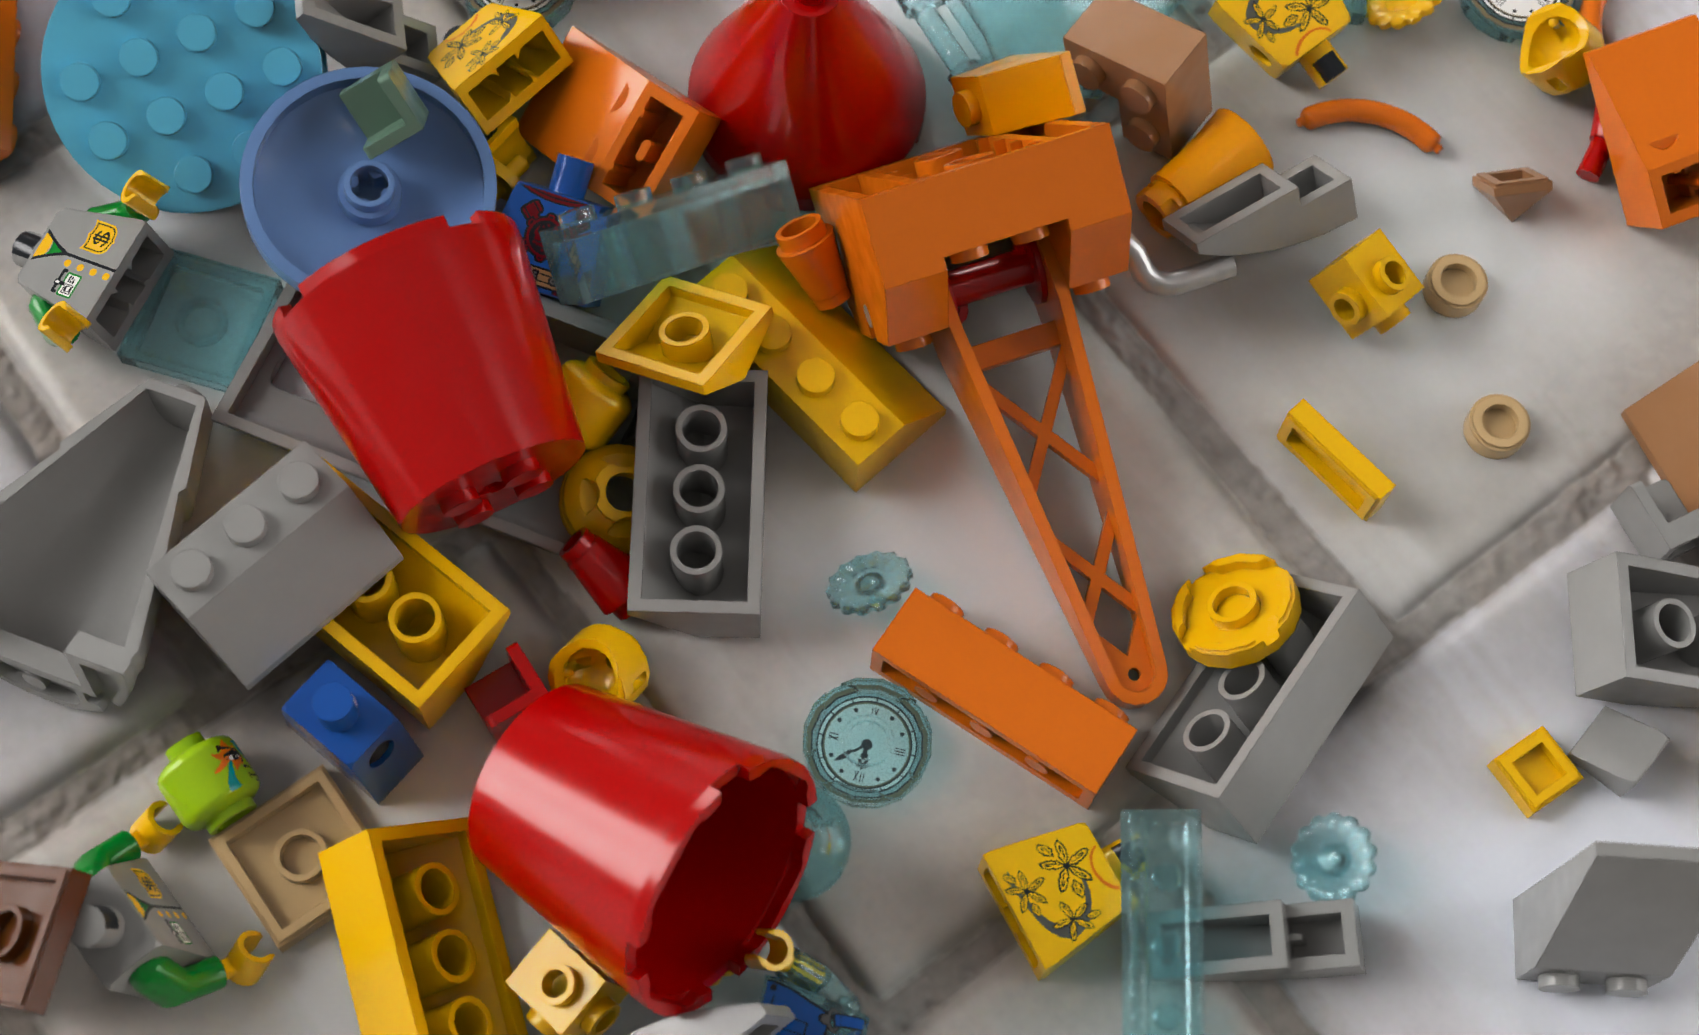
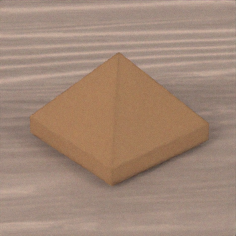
M1529 167L1476 173V176H1472V185L1511 222L1515 221L1553 190L1552 180Z

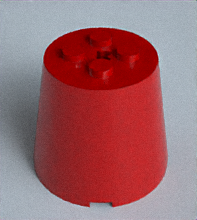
M476 210L470 217L472 223L450 227L445 216L441 215L406 225L367 241L330 261L302 281L298 288L303 298L294 307L291 304L279 306L272 319V328L278 343L400 528L409 534H427L454 527L463 529L474 526L486 520L495 512L520 500L538 495L550 488L557 478L562 476L580 460L586 450L521 233L515 221L504 213Z
M569 684L557 687L536 699L516 717L502 734L488 756L477 780L470 804L468 834L470 845L476 858L625 991L652 1012L661 1016L675 1017L681 1013L695 1011L712 1001L713 990L710 987L728 970L740 976L748 968L744 961L745 954L758 955L768 942L764 936L755 933L756 929L777 928L798 888L809 859L815 832L804 826L806 807L809 808L817 801V792L814 780L807 768L785 754L582 684Z

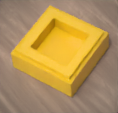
M1544 726L1538 728L1487 765L1527 819L1584 779Z

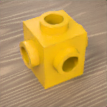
M1380 228L1346 250L1308 281L1351 339L1356 338L1372 327H1375L1380 335L1394 327L1411 313L1405 303L1424 288Z
M551 928L547 930L505 981L531 1007L525 1016L544 1035H602L619 1017L621 1012L619 1004L628 995L627 991L566 937Z

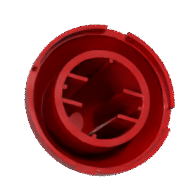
M748 0L719 23L703 42L692 65L688 85V98L721 118L718 128L702 155L711 168L732 187L737 182L743 187L763 195V203L773 207L797 211H815L809 188L900 161L907 157L914 144H918L922 133L926 108V87L922 67L909 41L889 19L867 0Z

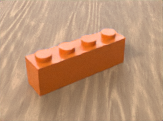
M915 587L872 649L870 669L1088 810L1128 749L1138 730L1128 724L1129 718L1126 713L1105 699L1096 698L1095 701H1092L1072 688L1074 685L1073 681L1057 667L1048 663H1041L1038 666L1017 653L1019 649L1015 642L1002 632L993 628H986L983 631L963 618L964 613L962 609L949 598L938 593H932L931 596H928Z

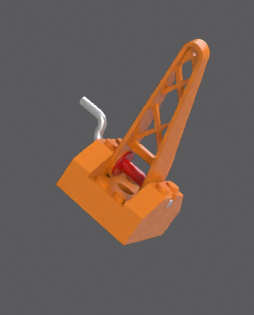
M1054 120L995 136H978L809 188L815 212L821 215L824 223H829L833 226L847 279V286L851 292V296L846 302L861 334L871 339L876 338L877 342L884 346L895 345L896 352L915 350L933 342L945 373L1106 698L1116 706L1126 709L1141 708L1158 698L1167 684V663L1069 289L1072 288L1074 295H1084L1100 291L1111 285L1109 276L1128 271L1129 269L1133 280L1146 292L1161 297L1180 295L1236 277L1237 267L1233 257L1219 256L1171 272L1160 271L1153 265L1144 244L1131 234L1132 209L1109 122ZM1011 237L1013 251L950 271L947 270L944 257L949 256L951 264L976 260L989 254L987 244ZM1024 286L1035 304L1042 324L971 347L962 326L968 316V304ZM1050 350L1054 369L1040 422L990 386L983 372ZM1062 392L1081 452L1052 432ZM1001 413L1036 438L1028 472L1024 467ZM1048 448L1086 475L1090 480L1103 523L1093 565L1055 537L1036 494ZM1110 552H1112L1121 585L1105 574ZM1069 567L1089 581L1084 600ZM1101 591L1130 611L1133 627L1126 654L1100 636L1093 623ZM1129 670H1135L1138 673L1137 680L1134 681L1129 678Z

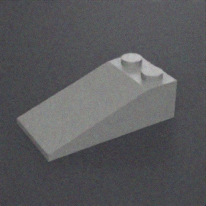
M1615 551L1567 573L1576 696L1626 705L1699 708V566Z
M1596 841L1513 899L1515 979L1538 980V989L1545 992H1576L1580 990V983L1605 985V994L1610 996L1640 997L1647 995L1649 987L1672 976L1699 934V848Z

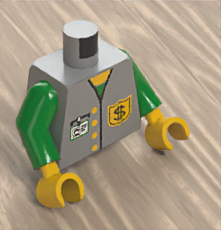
M138 170L126 182L121 193V201L91 207L87 211L65 208L57 212L43 235L32 231H25L16 238L12 247V259L16 265L23 267L18 274V283L32 296L29 303V311L47 343L60 347L68 353L73 348L71 344L78 339L80 332H82L107 349L116 351L175 254L147 223V221L155 220L158 217L159 209L156 203L164 194L168 193L170 188L168 185L147 172Z
M156 801L131 825L130 833L121 830L87 851L74 863L73 868L92 875L70 941L79 949L100 982L109 990L148 999L163 1008L177 1007L223 989L227 985V979L241 986L254 985L259 981L275 957L274 954H268L265 957H255L250 954L262 939V934L258 931L241 933L226 958L219 960L148 859L141 858V851L148 854L160 853L180 833L184 826L182 823H179L173 829L160 827L154 818L168 804L165 801Z

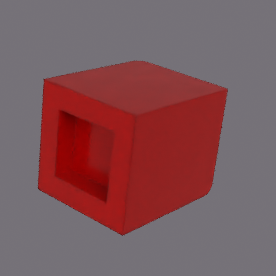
M517 641L505 648L509 663L464 688L468 699L495 743L498 742L505 730L524 709L548 692Z

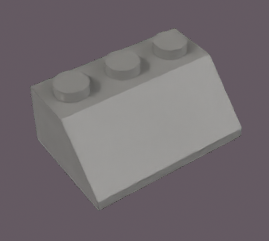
M304 440L144 572L164 599L249 691L403 561L404 557L352 489Z

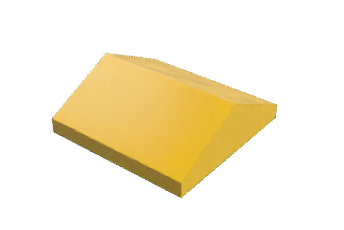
M665 275L595 351L597 362L695 393L708 395L746 378L773 319L772 306Z

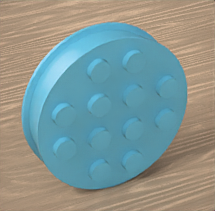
M58 0L47 25L41 53V80L46 107L57 134L75 161L102 186L118 196H121L126 182L136 171L143 170L170 187L168 193L164 194L156 203L158 209L176 213L209 212L241 204L239 189L240 166L247 141L255 125L266 110L288 90L314 76L328 72L325 51L309 37L296 20L294 0Z

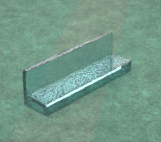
M1121 809L1123 1035H1205L1201 809Z

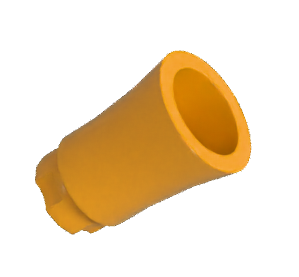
M1220 108L1216 110L1198 134L1171 161L1151 176L1150 183L1136 194V203L1151 227L1168 239L1174 236L1164 229L1163 218L1257 165L1263 163L1274 170L1273 160L1265 143L1251 125L1233 111Z

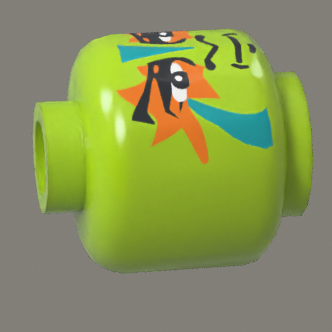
M195 732L184 737L166 751L165 755L170 762L160 773L157 785L182 825L192 831L207 829L209 834L213 836L257 807L253 798L260 789V779L236 742L229 736L220 735L205 739L201 732Z

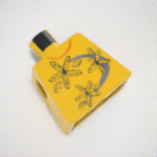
M1216 0L1208 12L1210 18L1274 79H1277L1293 66L1300 63L1320 90L1348 69V66L1329 42L1351 21L1350 14L1343 0Z
M495 3L484 6L462 26H455L449 29L443 38V42L434 48L428 56L429 61L452 93L487 136L574 62L542 14Z
M1077 823L991 850L982 855L978 871L1037 980L1040 981L1054 972L1126 914L1131 903L1121 883L1148 870L1149 862L1140 843L1131 833L1100 848L1089 827L1085 823Z

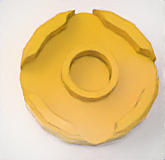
M1245 553L1216 559L1202 567L1205 574L1197 578L1193 584L1188 579L1178 590L1171 608L1172 629L1189 657L1207 667L1226 669L1257 663L1279 650L1294 633L1302 612L1300 592L1289 572L1279 567L1274 559L1263 554Z

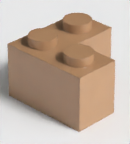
M1094 0L1063 36L1065 51H1070L1079 85L1088 90H1100L1118 99L1123 137L1127 138L1138 149L1147 152L1154 151L1172 160L1212 112L1206 33L1134 0Z

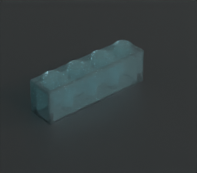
M760 152L747 154L725 161L727 173L708 178L706 169L673 177L669 179L672 190L653 196L651 188L648 186L614 196L616 208L596 214L594 205L589 204L556 214L559 226L540 231L539 235L560 305H585L776 242V232L789 221L801 216L786 159L763 162Z

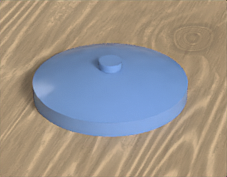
M363 66L332 70L301 82L278 98L262 115L247 141L242 156L239 177L240 200L247 229L257 250L270 268L285 282L300 291L298 285L315 271L349 250L385 233L441 215L445 216L449 227L472 223L470 217L476 210L495 211L497 177L491 149L477 122L454 97L435 84L416 75L404 72L429 111L424 129L371 160L363 150L367 137L339 97L341 90L380 67Z

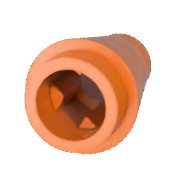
M818 213L799 216L783 225L775 234L779 244L776 254L810 299L814 301L817 309L820 311L830 310L847 301L851 296V292L847 286V279L833 226L829 223H824L821 215Z

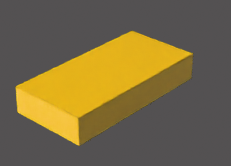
M1304 398L1287 413L1276 435L1277 439L1357 516L1365 521L1370 519L1383 506L1396 485Z

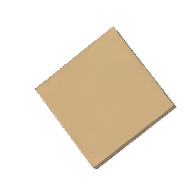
M322 764L208 841L278 949L283 953L333 919L318 853L366 830V828Z

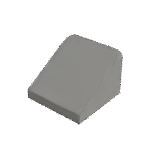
M1605 706L1567 757L1621 797L1640 781L1670 738L1653 727Z

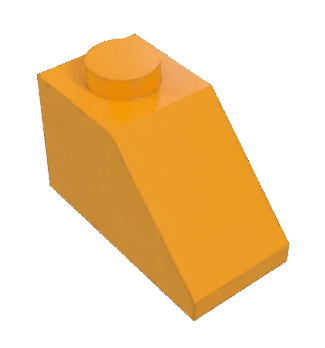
M1070 51L1010 55L950 78L954 90L952 97L953 110L957 120L965 128L967 136H995L1078 115L1086 111Z

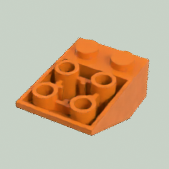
M1691 14L1583 53L1627 226L1665 229L1699 216V19L1696 14Z
M572 26L563 42V46L574 62L532 97L519 121L520 134L526 141L555 163L558 153L593 163L594 168L588 189L636 220L662 224L718 128L721 118L580 29Z

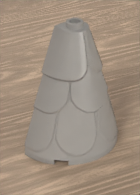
M149 378L62 440L59 450L0 491L1 679L43 699L81 710L105 711L111 702L118 707L125 703L135 686L138 674L145 666L162 600L161 593L144 571L179 543L183 523L189 521L193 515L213 421L210 419L212 412L206 397L199 391L187 385L179 384L173 386Z

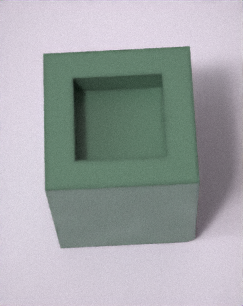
M395 59L341 90L339 97L367 137L363 150L370 160L424 129L429 115L428 109Z

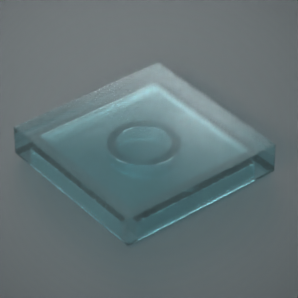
M172 249L175 253L125 334L117 355L124 364L226 392L264 325L268 313L282 293L283 285L280 279Z

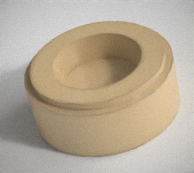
M1449 254L1440 257L1432 264L1424 278V288L1422 291L1427 304L1435 312L1450 318H1460L1471 314L1478 308L1487 293L1488 279L1484 269L1474 259L1461 254Z
M1491 394L1479 399L1466 415L1463 424L1464 436L1469 446L1479 455L1489 459H1504L1515 454L1527 440L1531 429L1529 415L1522 404L1514 398L1502 394Z

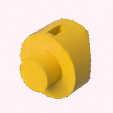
M1560 2L1545 5L1533 12L1526 20L1521 45L1520 72L1541 91L1550 95L1567 94L1577 88H1582L1590 83L1583 53L1604 46L1603 35L1574 8Z
M593 624L583 628L549 662L547 677L551 690L569 684H582L634 702L648 686L650 670L642 647L631 634L609 624Z

